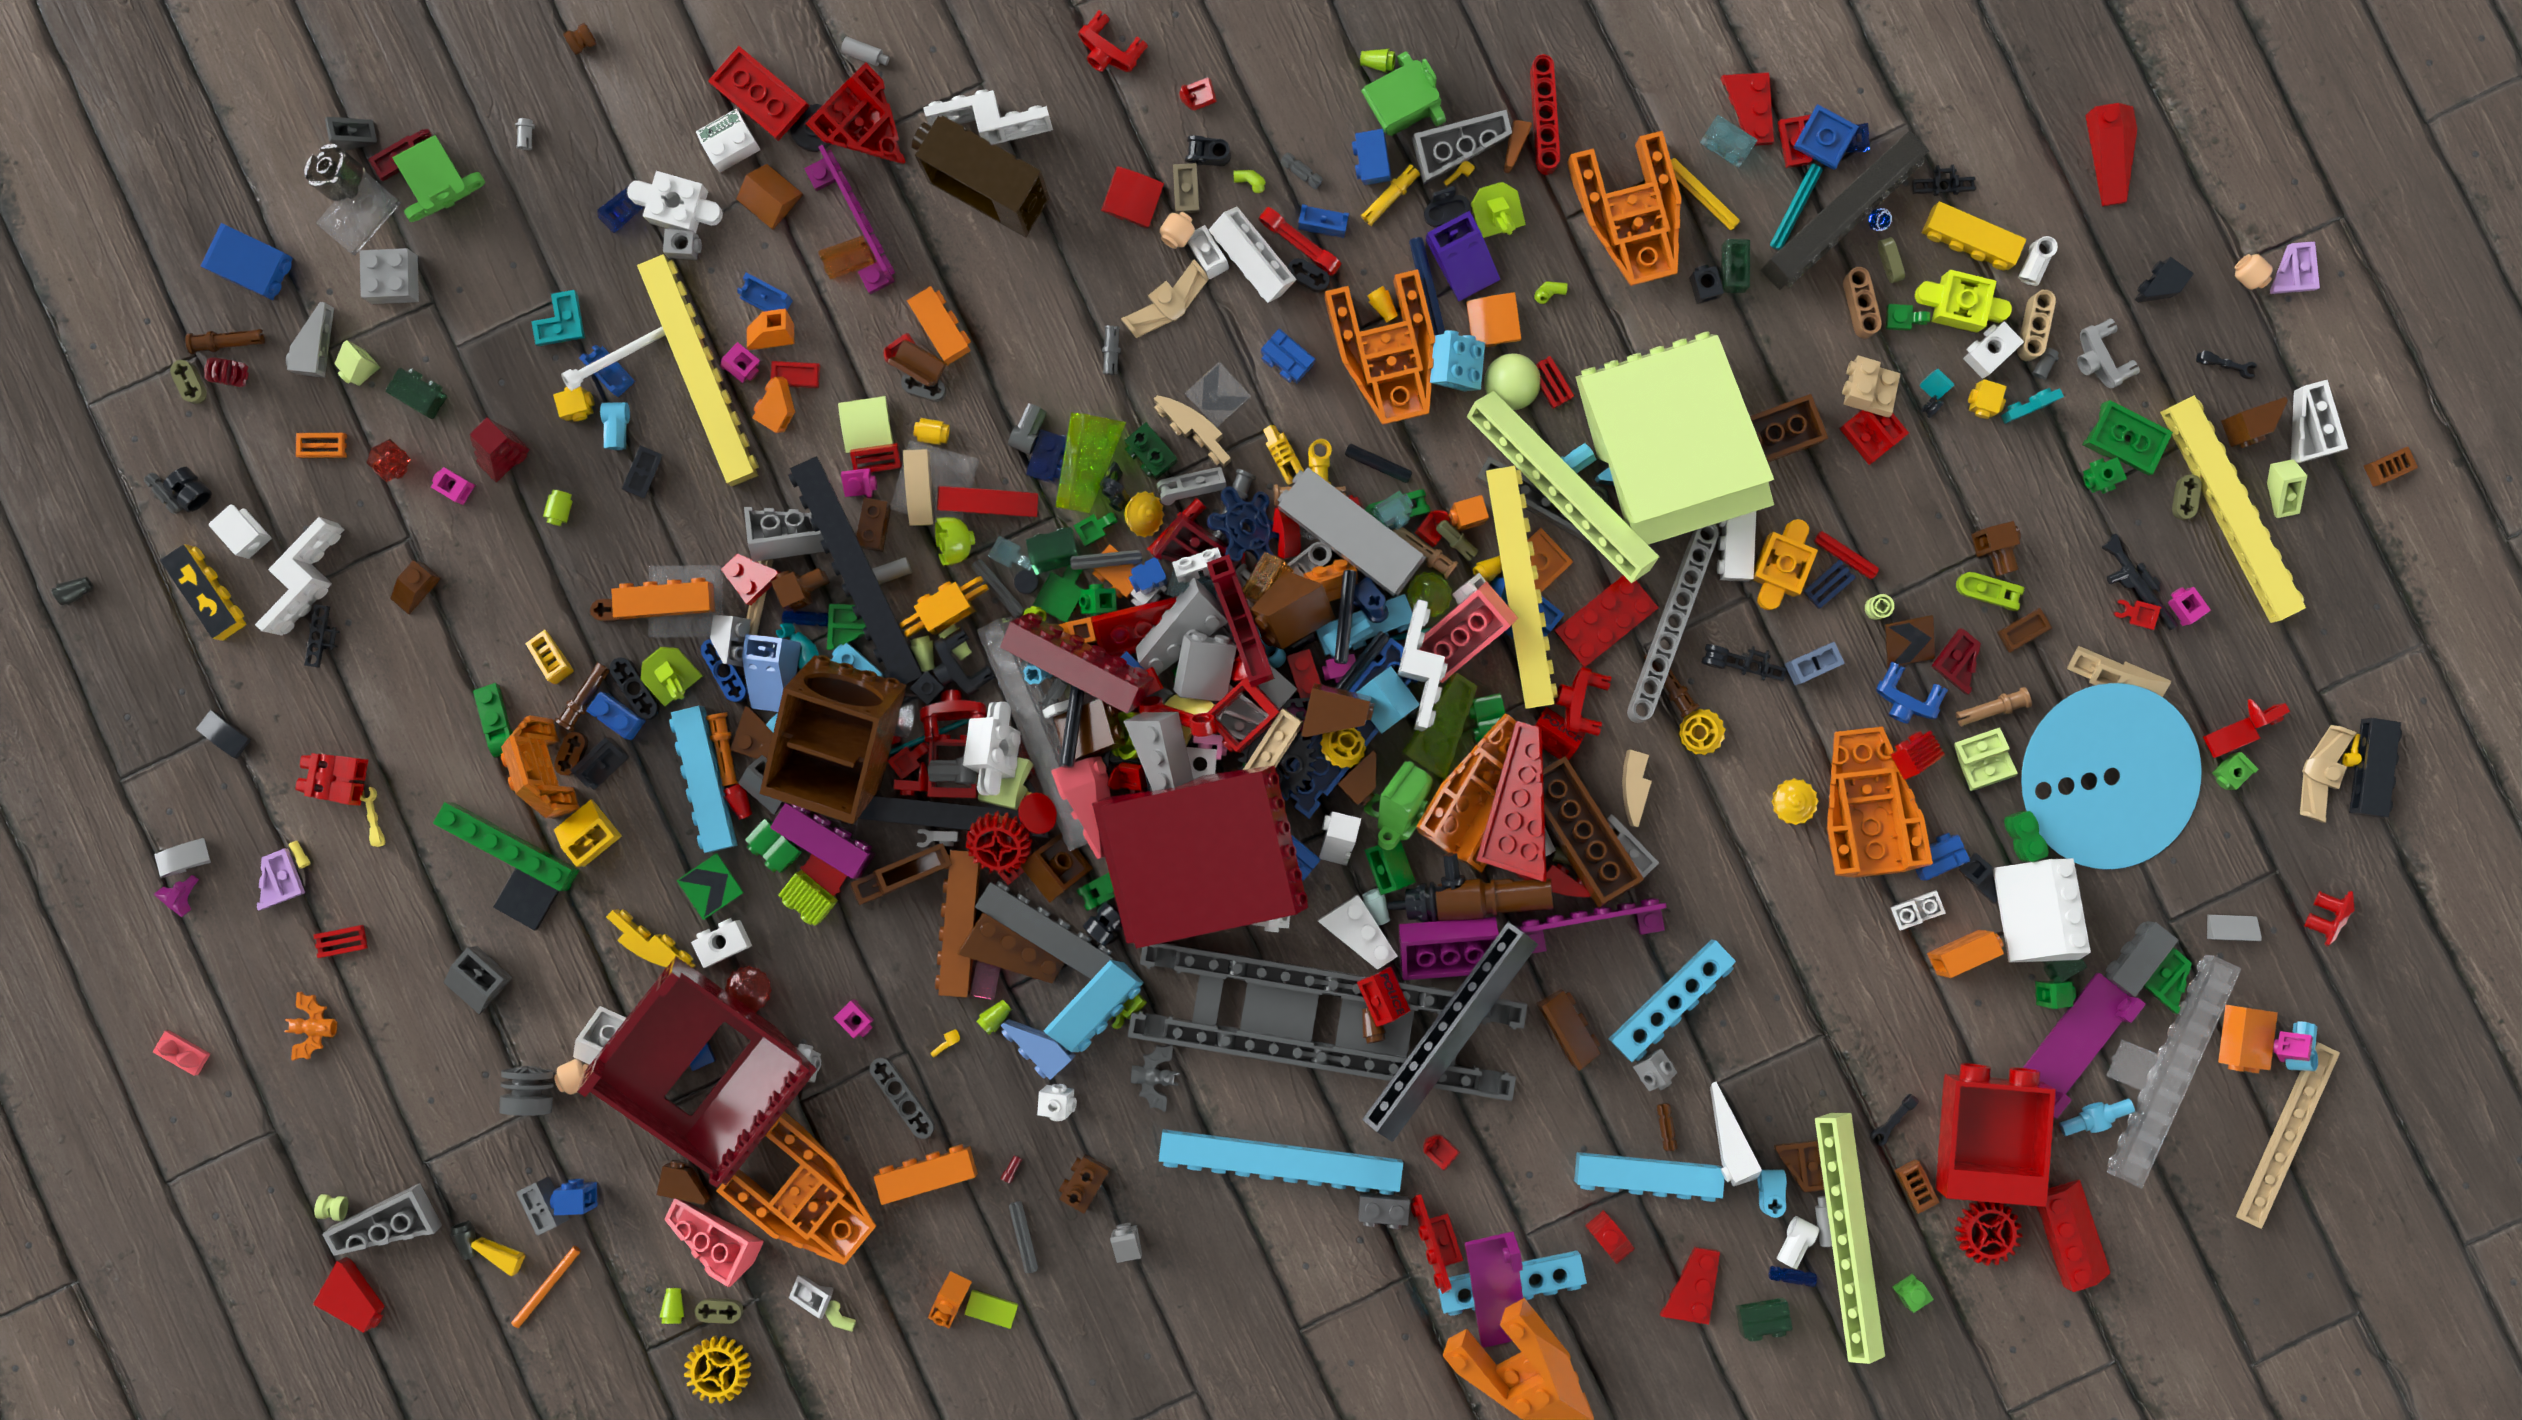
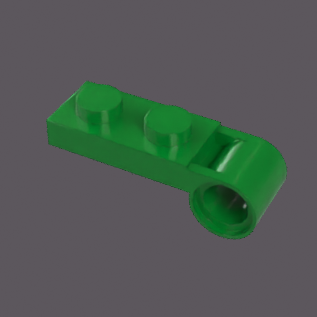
M493 683L473 690L489 751L494 758H497L503 753L501 746L513 731L510 728L500 686L497 683Z

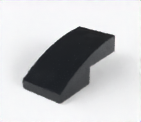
M213 710L208 712L196 728L214 745L235 759L240 756L251 741L238 727L228 723L219 713Z
M1975 852L1970 857V862L1965 863L1959 871L1991 903L1995 904L1998 901L1993 874L1994 868Z

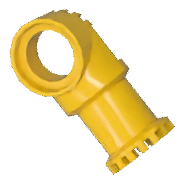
M1317 439L1308 449L1309 468L1331 484L1328 481V467H1330L1332 448L1327 440ZM1316 444H1322L1326 448L1325 456L1319 457L1315 454L1314 447Z

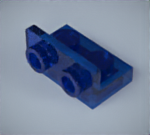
M1040 429L1026 475L1054 484L1055 479H1060L1063 466L1060 463L1063 456L1067 457L1070 449L1067 436L1063 434L1060 436Z

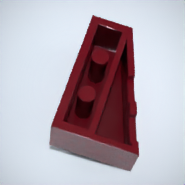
M488 417L469 434L472 446L476 449L474 451V455L478 458L476 463L496 483L515 464L523 462L527 457L526 453L530 450L510 429Z
M1180 513L1153 549V555L1155 558L1174 562L1181 558L1190 557L1205 550L1218 547L1220 555L1223 557L1228 545L1183 513ZM1240 560L1237 562H1233L1234 567L1237 566Z

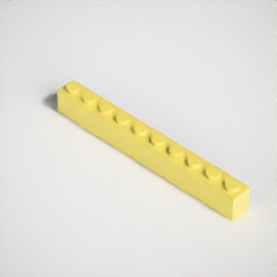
M663 254L638 264L637 267L726 483L733 487L757 477L756 469L759 468L754 455H750L747 447L750 444L745 433L741 434L738 425L741 424L740 419L735 411H731L729 406L732 403L731 397L726 389H722L720 382L723 381V378L718 368L714 369L712 365L713 354L709 346L705 347L702 339L705 338L701 326L699 324L696 325L693 319L696 313L692 304H687L684 296L687 295V291L682 281L678 282L675 274L678 273V269L674 261L669 260Z
M2194 395L2160 413L2168 429L2173 432L2172 436L2190 471L2200 479L2202 485L2201 492L2270 623L2281 621L2306 608L2303 603V595L2295 588L2292 582V574L2284 567L2281 561V553L2273 546L2270 540V532L2262 525L2257 508L2251 504L2246 487L2240 483L2235 466L2229 462L2224 445L2218 441L2213 424L2207 420L2203 412L2204 407Z
M1515 465L1486 470L1508 606L1518 617L1512 624L1525 708L1554 704L1553 698H1557L1558 694L1556 683L1551 684L1550 674H1554L1552 660H1547L1546 651L1550 650L1548 636L1543 637L1542 627H1546L1544 612L1539 613L1538 604L1542 603L1540 589H1535L1534 580L1538 579L1536 565L1531 566L1530 556H1534L1532 541L1527 542L1526 532L1531 531L1528 517H1523L1522 511L1523 508H1527L1525 494H1520L1518 487L1519 484H1523L1521 470H1516Z

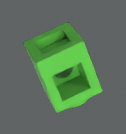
M2242 752L2231 753L2212 774L2217 778L2216 782L2223 789L2237 790L2259 769ZM2234 770L2238 772L2236 776L2234 775Z
M1913 1274L1892 1286L1904 1306L1913 1313L1934 1300L1925 1285L1916 1279Z

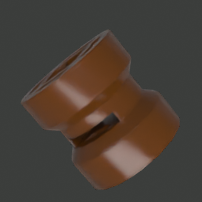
M585 23L578 25L577 30H569L563 33L575 55L581 53L585 46L592 47L597 44Z

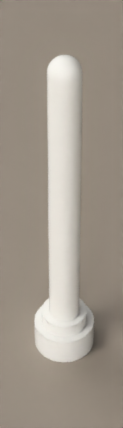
M663 327L644 335L580 370L575 369L572 371L569 369L561 374L564 383L571 391L580 387V383L583 382L584 378L664 337Z

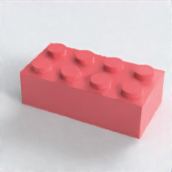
M1486 581L1425 633L1422 647L1419 650L1445 656L1444 663L1448 664L1445 677L1439 680L1443 683L1506 631L1518 617Z

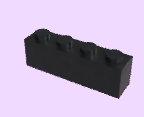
M2377 718L2361 719L2358 753L2361 755L2362 760L2358 765H2355L2349 813L2377 818L2389 817V813L2393 808V801L2391 800L2392 789L2396 785L2394 774L2395 766L2399 761L2397 751L2398 743L2402 737L2401 722Z

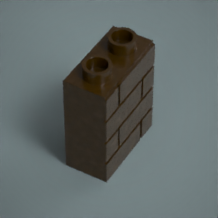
M943 115L942 117L937 116L933 125L926 122L922 123L913 137L911 148L917 151L915 157L928 183L1027 238L1050 198L1041 170L1021 159L1017 160L1016 156L994 144L991 146L989 141L970 130L966 132L964 127Z

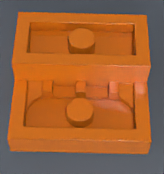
M1515 292L1466 302L1470 335L1475 336L1477 341L1485 342V347L1521 341Z

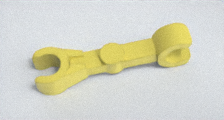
M369 787L370 796L366 798L363 790L360 800L366 803L367 819L371 826L370 844L371 846L380 847L384 846L386 842L380 827H378V815L373 804L377 797V791L375 788Z

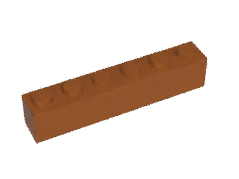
M950 850V855L948 856L952 865L945 868L949 869L948 879H944L943 893H947L946 903H942L941 917H945L944 927H940L939 941H943L942 951H938L937 965H941L940 975H936L935 989L939 990L938 995L969 997L971 993L973 959L958 955L957 953L976 924L977 908L975 906L978 903L981 863H974L973 858L975 856H968V851Z

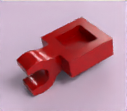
M923 742L913 751L906 746L888 760V763L901 780H904L921 767L918 759L929 753V744Z

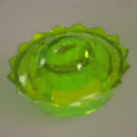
M1423 572L1421 575H1416L1414 580L1410 582V586L1407 589V600L1412 609H1414V605L1418 600L1428 602L1427 609H1431L1430 616L1436 617L1439 614H1444V611L1450 607L1452 589L1449 587L1448 581L1443 579L1442 575H1436L1434 572Z

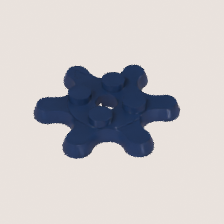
M1224 488L1221 493V500L1227 512L1225 514L1212 513L1209 515L1207 526L1213 531H1221L1226 535L1229 546L1226 548L1225 555L1229 554L1232 562L1239 561L1243 553L1248 551L1255 556L1261 566H1270L1274 562V555L1268 543L1270 539L1279 540L1280 533L1273 531V522L1266 515V509L1270 503L1268 495L1264 492H1257L1251 502H1245L1239 497L1234 488ZM1243 523L1249 525L1251 532H1247L1245 529L1242 530Z

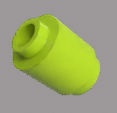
M552 490V494L548 495L543 517L547 518L546 523L555 526L567 523L573 502L571 494Z

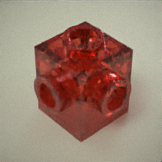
M389 439L371 449L366 463L377 475L388 482L394 478L399 479L406 474L410 457Z

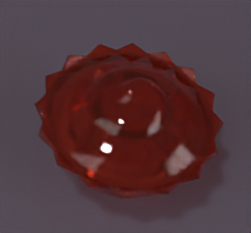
M751 966L746 968L740 967L737 971L732 972L724 988L726 992L754 1012L765 1006L766 1002L770 1000V993L772 991L770 987L771 981L767 978L766 973L761 972L759 968Z

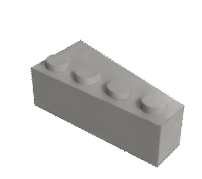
M1507 110L1415 133L1412 137V142L1423 185L1509 138L1512 130Z

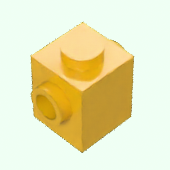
M1985 379L1978 382L1975 389H1972L1970 392L1968 403L1971 404L1968 411L1975 412V416L1983 419H1989L2002 412L2006 403V399L2003 397L2007 386Z
M581 386L572 391L566 387L564 388L565 391L553 394L559 417L565 421H582L587 419V415L594 413L592 406L595 405L591 392H588Z

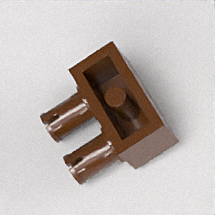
M2014 521L1991 526L1971 534L1977 557L1987 554L1991 556L1996 576L2019 570L2013 549L2016 545L2020 544L2021 533L2018 526H2015Z
M820 568L802 576L795 572L790 573L787 570L777 574V579L771 581L782 608L790 612H795L813 604L814 602L810 595L811 591L830 583L826 572Z
M1087 1154L1082 1159L1077 1157L1070 1169L1074 1172L1070 1180L1065 1178L1058 1190L1062 1193L1059 1200L1085 1214L1110 1168Z

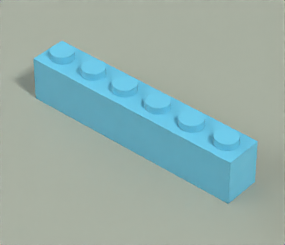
M695 706L671 712L670 727L673 733L676 732L678 741L675 742V748L678 756L682 757L681 773L683 778L687 779L689 787L686 789L688 801L692 802L694 808L692 820L695 826L698 825L700 833L697 836L700 849L704 850V853L738 846L728 803L723 797L725 796L723 792L724 786H722L714 744L709 738L711 731L708 720L705 717L707 716L705 707Z
M1577 1152L1574 1181L1577 1185H1580L1581 1189L1595 1190V1186L1604 1187V1191L1619 1192V1189H1629L1628 1193L1643 1195V1191L1653 1192L1652 1195L1667 1197V1193L1677 1194V1198L1681 1199L1701 1196V1200L1715 1202L1716 1198H1723L1725 1178L1721 1172L1723 1167L1719 1165Z

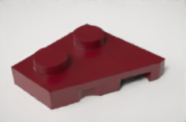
M1959 628L1931 667L1964 694H1970L1972 687H1969L1971 676L1976 670V657L1979 654L1981 643L1967 631Z

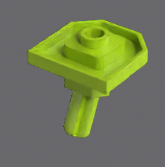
M1504 182L1479 188L1471 202L1475 222L1483 238L1501 232L1511 235L1513 230L1526 225L1516 189Z
M660 647L642 662L641 681L664 706L672 700H677L678 698L682 700L685 697L683 695L685 690L702 677V674L679 648Z

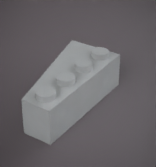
M744 507L747 542L752 562L824 552L820 542L824 538L820 530L815 532L810 522V518L813 517L811 512L801 513L798 509L778 512L774 508H764V511L753 510V507Z
M1195 577L1189 582L1190 586L1185 592L1179 594L1176 598V603L1171 609L1165 611L1162 615V620L1157 626H1153L1135 648L1139 664L1145 670L1153 667L1157 676L1179 660L1184 635H1192V633L1198 632L1209 637L1228 622L1221 603Z
M1142 712L1124 721L1153 791L1176 788L1194 780L1178 712Z
M419 1183L331 1226L322 1235L333 1256L375 1245L380 1246L393 1241L434 1234L442 1224Z

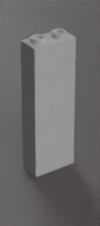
M1307 467L1304 472L1300 470L1292 480L1295 483L1290 491L1285 489L1277 501L1280 502L1278 509L1391 595H1394L1422 559L1423 554Z

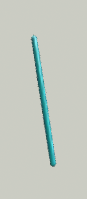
M970 719L960 720L940 728L939 735L969 723ZM925 735L891 749L889 756L897 754L906 746L911 748L925 742Z

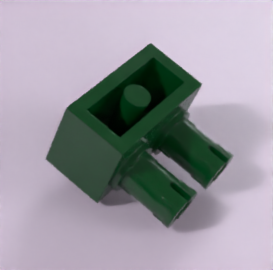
M1147 422L1124 440L1127 445L1125 451L1133 460L1136 457L1143 464L1140 468L1148 477L1153 476L1157 480L1178 462L1177 457Z

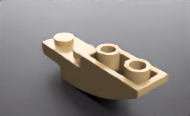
M1158 395L1154 398L1155 410L1162 418L1168 417L1172 422L1170 427L1178 436L1182 434L1187 438L1191 433H1194L1195 435L1192 438L1201 448L1205 446L1210 451L1208 456L1215 465L1220 463L1224 468L1231 462L1230 456L1217 443L1223 438L1222 433L1208 419L1194 409L1173 399Z
M2080 646L2076 649L2067 667L2068 670L2089 678V683L2093 685L2107 683L2130 684L2148 689L2161 697L2164 696L2171 684L2170 680L2126 661L2124 664H2120Z

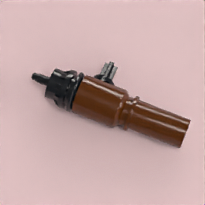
M1453 852L1443 855L1445 876L1441 878V884L1437 886L1436 883L1430 882V887H1427V883H1421L1416 888L1406 889L1405 900L1387 903L1388 910H1406L1408 920H1419L1421 922H1430V919H1433V922L1484 919L1487 914H1493L1495 917L1498 916V913L1554 909L1551 878H1546V882L1537 879L1520 881L1493 879L1491 883H1485L1480 878L1465 880V876L1460 875L1458 854H1453Z

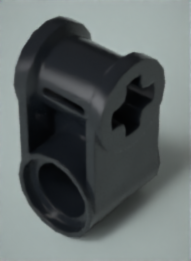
M1196 135L1188 136L1189 149L1188 155L1185 156V162L1219 167L1225 166L1230 162V146L1225 140ZM1217 149H1224L1226 151L1221 157L1214 155Z

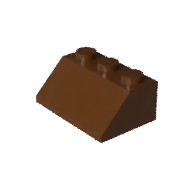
M1560 989L1536 1003L1574 1068L1578 1071L1583 1069L1601 1054L1598 1050V1047L1601 1045L1594 1034L1589 1035L1585 1028L1588 1026V1022L1582 1013L1577 1014L1573 1006L1576 1002L1570 992L1565 993L1564 990Z

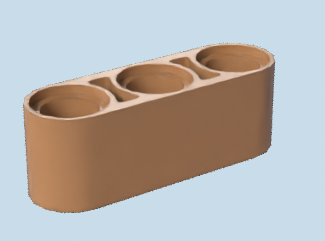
M1856 267L1844 277L1843 287L1854 331L1858 337L1867 339L1872 337L1881 328V317L1870 274L1865 268ZM1852 276H1858L1861 280V285L1855 284ZM1858 298H1862L1866 301V308H1863L1858 304ZM1864 321L1871 323L1872 331L1864 328Z

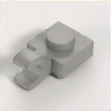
M919 829L918 833L926 834L927 840L924 843H917V846L927 847L933 841H940L939 844L943 843L944 846H954V841H960L961 832Z

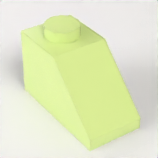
M348 340L342 344L335 361V365L340 370L338 372L339 376L346 383L352 382L358 386L380 368L366 350Z
M2294 459L2270 464L2267 485L2276 518L2300 514L2307 475Z

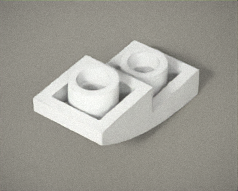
M1937 890L1891 907L1899 930L1945 914Z

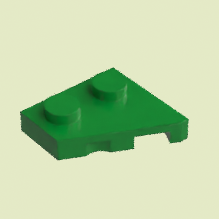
M829 604L827 650H835L840 644L844 646L845 643L853 642L865 636L863 628L866 625L862 618L857 619L852 608L855 605Z
M2173 947L2143 987L2171 1012L2178 1014L2181 1008L2179 1007L2181 994L2185 992L2186 977L2189 975L2192 963Z

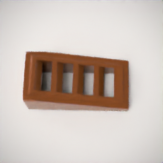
M1513 121L1511 125L1512 134L1509 137L1506 152L1505 173H1509L1512 170L1532 127L1531 122Z
M2408 446L2363 466L2373 487L2384 484L2418 468ZM2401 454H2404L2409 465L2408 467L2405 466ZM2396 457L2401 470H2398L2393 458ZM2386 461L2389 462L2394 473L2391 474ZM2380 464L2386 474V477H2384L2381 472V469L2379 467Z
M1914 1159L1894 1170L1917 1214L1939 1203L1929 1179L1918 1160ZM1916 1171L1918 1175L1907 1180L1906 1176ZM1921 1180L1922 1183L1911 1188L1910 1184ZM1925 1187V1192L1915 1196L1914 1193ZM1929 1195L1931 1199L1919 1205L1918 1201Z

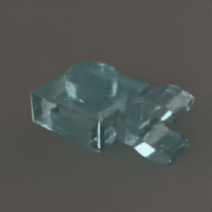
M998 536L988 555L990 559L1008 568H1011L1013 563H1016L1030 570L1033 564L1032 560L1018 554L1021 549L1019 545L1001 536Z

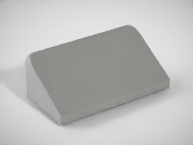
M2207 915V939L2261 941L2262 936L2256 916Z

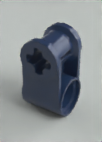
M1368 577L1355 585L1353 604L1371 622L1381 623L1388 618L1389 611L1385 605L1386 599Z

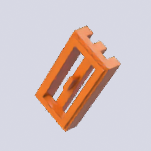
M296 433V457L347 458V453H345L347 434ZM302 439H338V443H302ZM338 448V451L302 452V449Z

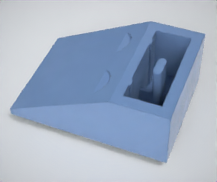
M745 634L742 662L751 708L778 712L783 689L797 673L801 642Z
M1010 1019L1001 1025L1004 1029L1002 1034L1010 1042L1015 1041L1019 1045L1018 1051L1026 1060L1031 1059L1037 1065L1035 1070L1042 1078L1047 1076L1051 1080L1076 1056L1043 1031Z

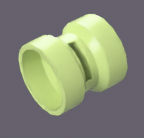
M1886 594L1874 596L1868 599L1865 604V613L1873 620L1888 617L1894 610L1893 599Z
M321 1194L315 1204V1217L317 1219L329 1217L334 1221H343L348 1211V1198L344 1196L332 1198L330 1195Z

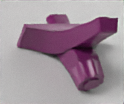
M191 875L184 882H175L173 888L163 886L154 893V896L180 917H183L191 910L188 904V895L199 879Z

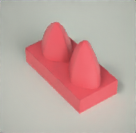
M170 1030L164 1031L153 1050V1053L193 1076L199 1075L210 1056L209 1052Z

